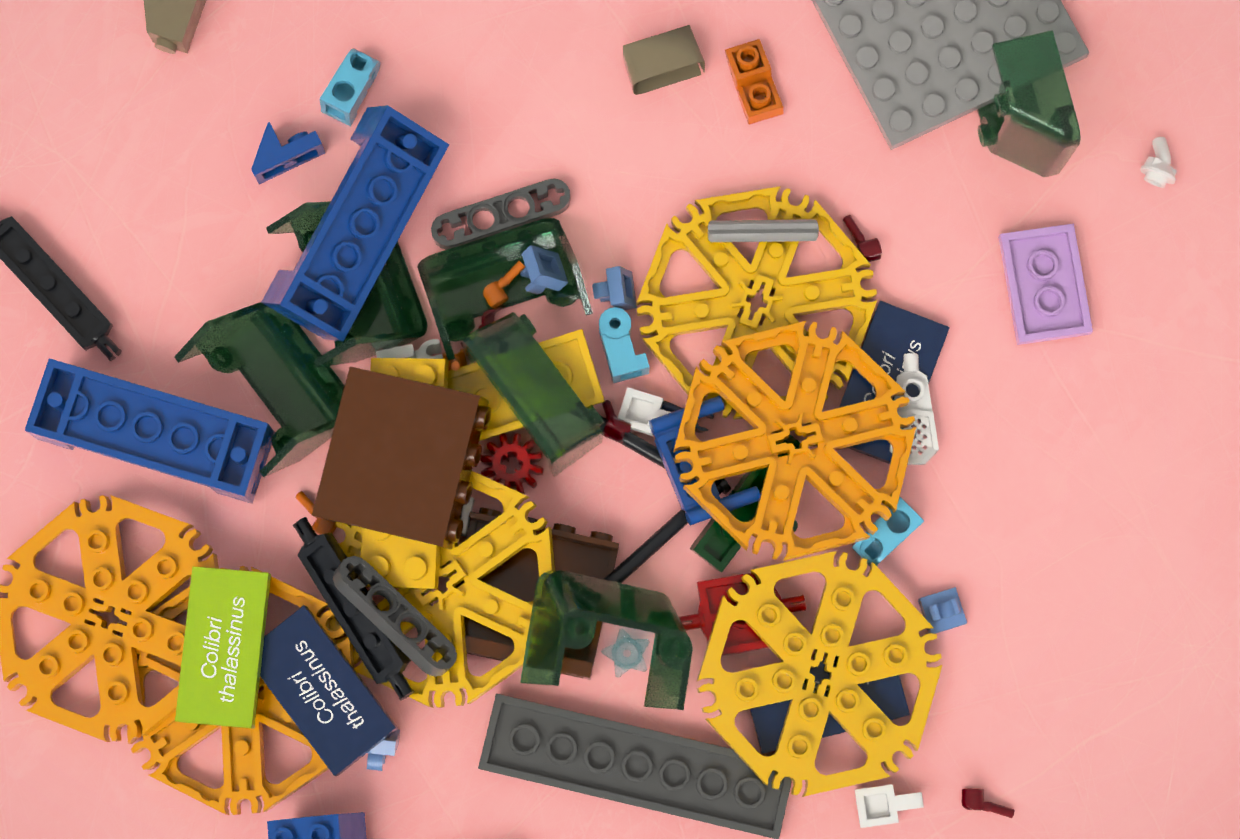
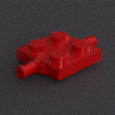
M746 573L755 580L756 585L759 584V581L757 580L754 574ZM745 574L697 582L700 601L698 613L676 616L677 624L692 622L678 625V632L701 628L708 644L722 596L724 595L729 603L736 606L737 603L728 597L726 591L732 587L739 595L747 593L748 587L741 579ZM774 586L776 597L791 613L806 611V603L790 605L804 602V595L781 599ZM737 620L730 626L722 656L769 647L745 621Z

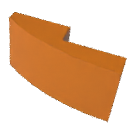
M760 39L725 49L729 69L748 124L784 114L783 104L772 79L771 67Z

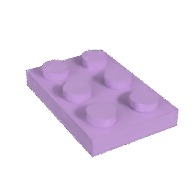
M1074 223L1000 234L998 239L1017 345L1091 335L1093 328Z

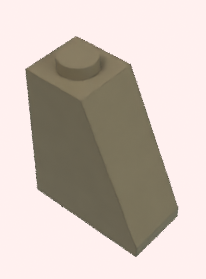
M144 0L146 31L152 42L155 43L154 47L169 54H175L176 50L188 54L206 0Z

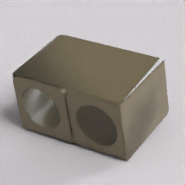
M690 25L623 45V60L634 95L644 94L700 76L702 74L698 63H700L703 73H705V61Z

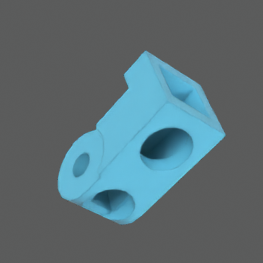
M354 48L351 49L319 99L321 112L351 127L358 114L357 111L368 93L367 90L371 87L379 72L381 62Z
M618 307L605 310L599 319V334L613 384L648 375L650 366L646 353L635 355L630 337L631 318L624 309Z
M899 497L897 509L894 513L888 508L892 514L890 519L886 522L880 516L873 523L878 528L877 532L874 535L867 533L870 535L869 539L856 542L851 547L861 558L867 559L869 566L872 562L877 566L924 522L901 497Z

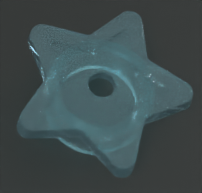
M621 628L618 631L616 643L603 648L601 653L614 661V672L617 678L621 677L629 669L646 672L647 665L643 658V653L650 641L649 639H632L627 631ZM625 650L631 652L629 657L624 656L623 652Z

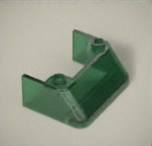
M1053 30L993 44L992 49L1002 83L999 87V94L994 95V102L977 110L981 123L977 127L981 146L988 147L991 153L1043 178L1060 174L1080 145L1081 135Z
M331 201L306 202L267 226L266 230L268 234L295 233L298 246L304 252ZM398 241L343 342L334 341V349L314 360L316 367L356 363L375 356L376 351L406 345L426 334L428 328L427 320Z
M555 218L540 219L429 255L418 263L417 268L448 361L456 359L450 341L457 342L466 339L475 328L474 318L482 316L487 310L494 309L488 305L483 296L484 288L488 284L498 281L501 277L503 278L519 260L525 265L522 253L530 245L558 253L568 283L560 291L545 288L541 294L527 292L525 289L531 283L530 279L521 276L519 273L508 286L503 288L509 299L499 307L504 309L545 296L548 303L556 304L559 307L569 306L579 299L585 315L593 314L578 260L559 220Z
M259 302L206 321L174 356L176 361L180 363L203 354L210 366L217 371L229 374L239 370L281 425V428L273 434L271 439L276 455L259 471L263 477L301 461L332 438L345 385L300 325L263 303Z
M512 312L475 330L462 339L464 351L470 363L476 361L548 459L550 472L555 477L603 442V432L600 426L604 424V421L592 405L587 408L584 406L532 336L537 333V330L525 314L518 317Z
M550 570L539 577L535 588L520 683L559 686L565 648L582 649L587 647L594 638L596 623L600 621L655 633L644 707L684 710L693 647L671 600L666 594L562 570Z

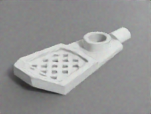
M908 353L903 355L904 372L897 376L896 383L905 391L908 385L914 384L919 388L920 393L917 397H911L905 392L904 395L895 396L894 401L900 397H908L910 401L908 405L897 408V413L902 418L910 416L915 418L912 425L916 427L914 435L916 438L913 439L907 465H925L939 451L927 376L919 371V355ZM912 425L902 430H910ZM890 444V449H889V451H890L891 453H893V448H892V445Z

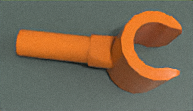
M520 260L503 278L501 277L498 281H494L484 288L483 296L490 307L497 308L509 299L503 288L508 286L526 267Z
M464 348L460 349V352L456 354L442 353L443 359L449 361L448 371H456L460 367L467 365Z
M300 491L296 494L295 498L312 515L314 503L303 491ZM315 517L317 519L313 523L312 528L319 535L334 533L337 528L335 526L336 522Z

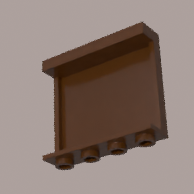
M350 366L312 516L452 550L453 543L459 541L463 530V520H460L463 504L467 505L472 494L473 485L472 482H469L473 467L478 466L481 458L482 446L479 445L481 432L487 429L491 418V408L488 407L489 401L479 395Z
M480 507L479 513L470 511V521L465 540L500 516L502 512ZM528 517L530 523L538 521V519ZM554 523L552 541L559 617L550 612H543V616L553 619L556 622L555 628L546 624L539 626L537 634L541 639L548 641L547 646H539L530 641L529 645L535 650L542 651V653L524 666L591 680L609 595L602 600L603 606L597 610L586 600L582 593L587 588L592 590L615 569L619 543L612 542L613 536L610 534L591 531L590 537L575 534V527ZM544 527L542 530L536 531V535L544 532L547 528ZM530 548L522 549L482 578L481 581L526 602L536 600L540 594L538 557L536 552ZM463 580L461 583L456 585V587L458 588L460 585L465 583V581ZM464 616L467 654L503 661L513 653L514 642L510 637Z

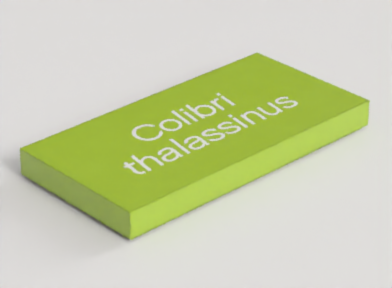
M192 566L175 722L255 728L271 580L270 573Z

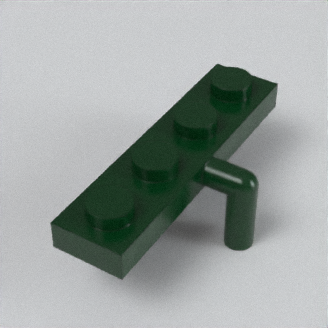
M789 435L782 442H786V444L792 443L795 449L800 447V442L792 435ZM788 453L780 454L778 457L786 456ZM767 468L745 473L729 495L754 486L758 488L761 494ZM759 501L729 512L739 521L749 522L755 517ZM711 518L689 549L722 573L741 548V545ZM796 520L794 521L793 525L794 532H796L798 528V523Z

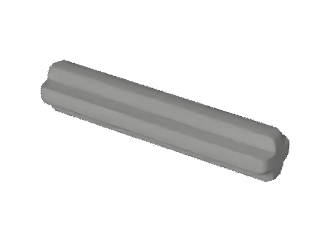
M815 219L712 220L708 223V240L710 242L816 241L819 236V225Z

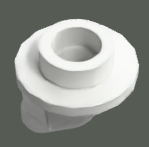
M1157 137L1152 141L1156 157L1148 156L1140 171L1145 174L1144 180L1160 188H1165L1166 183H1175L1177 170L1170 165L1171 155L1166 138Z

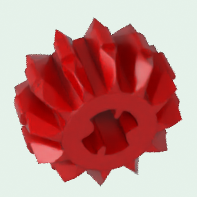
M515 433L513 444H508L507 436L501 434L499 436L502 445L500 448L493 442H488L487 444L488 450L494 456L481 455V463L491 466L482 470L481 475L487 478L494 477L493 481L500 484L503 483L504 486L509 488L516 486V490L525 495L522 486L524 482L533 489L537 487L536 480L530 474L543 475L544 473L543 467L533 464L541 461L543 454L542 452L529 454L535 446V442L532 439L528 440L523 446H520L522 441L520 433ZM509 457H517L518 464L522 466L520 470L515 468L514 474L507 473L506 466L502 464L504 460L509 462Z

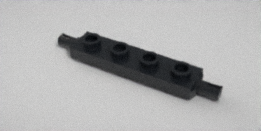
M12 216L0 220V259L85 351L97 346L108 360L112 361L116 357L107 349V346H109L119 356L122 350L107 336L113 324Z
M307 517L301 518L292 525L304 542L298 553L299 559L376 684L390 682L399 700L406 699L414 693V690H412L402 674L411 662L410 658L334 585L333 573L347 556L332 532L317 535ZM353 571L347 577L353 581L358 575ZM365 587L361 592L365 595L368 590ZM372 599L373 605L379 610L376 603Z

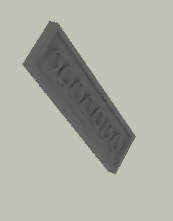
M501 694L495 695L478 769L772 839H779L792 783L791 778L784 777L780 782L779 789H773L771 782L776 772L772 771L768 779V785H765L735 751L730 748Z

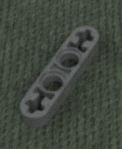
M548 179L444 213L436 217L432 223V238L440 248L451 250L559 215L569 207L571 201L570 189L562 180ZM549 189H555L556 193L564 194L560 197V204L553 205L552 201L548 200L540 203L542 211H535V202L531 194L537 193L538 200L547 198ZM516 199L526 201L530 207L527 215L522 218L513 217L508 212L509 204ZM479 211H488L493 215L494 223L488 229H478L473 224L475 214ZM466 216L467 225L472 234L465 236V230L462 228L454 232V239L447 240L445 235L438 236V233L443 231V224L449 223L451 228L462 226L460 218Z
M352 556L347 557L340 563L333 573V581L336 588L423 672L434 677L442 676L454 665L457 653L453 644L368 562L360 557ZM354 571L358 577L351 581L347 575ZM369 584L371 588L364 595L361 591ZM381 595L389 602V610H378L373 605L372 596ZM410 622L413 624L418 632L417 638L405 636L401 631L400 623ZM426 638L428 643L421 649L418 645ZM437 651L443 656L438 662L432 658L433 654Z

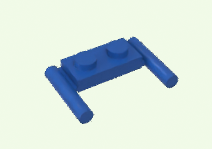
M716 396L702 401L698 419L724 410L721 397ZM683 408L649 420V427L655 436L654 442L680 507L685 511L687 522L691 526L712 517L683 489L684 485H691L697 482V480L694 479L688 483H682L679 480L681 474L692 470L691 465L688 462H674V457L678 453L689 452V450L673 452L684 412ZM715 482L711 486L713 496L728 511L757 502L760 498V492L756 486L720 498Z

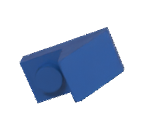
M268 122L251 170L260 185L326 152L316 131L309 134L307 131L295 134L288 139V144L281 146L271 123Z

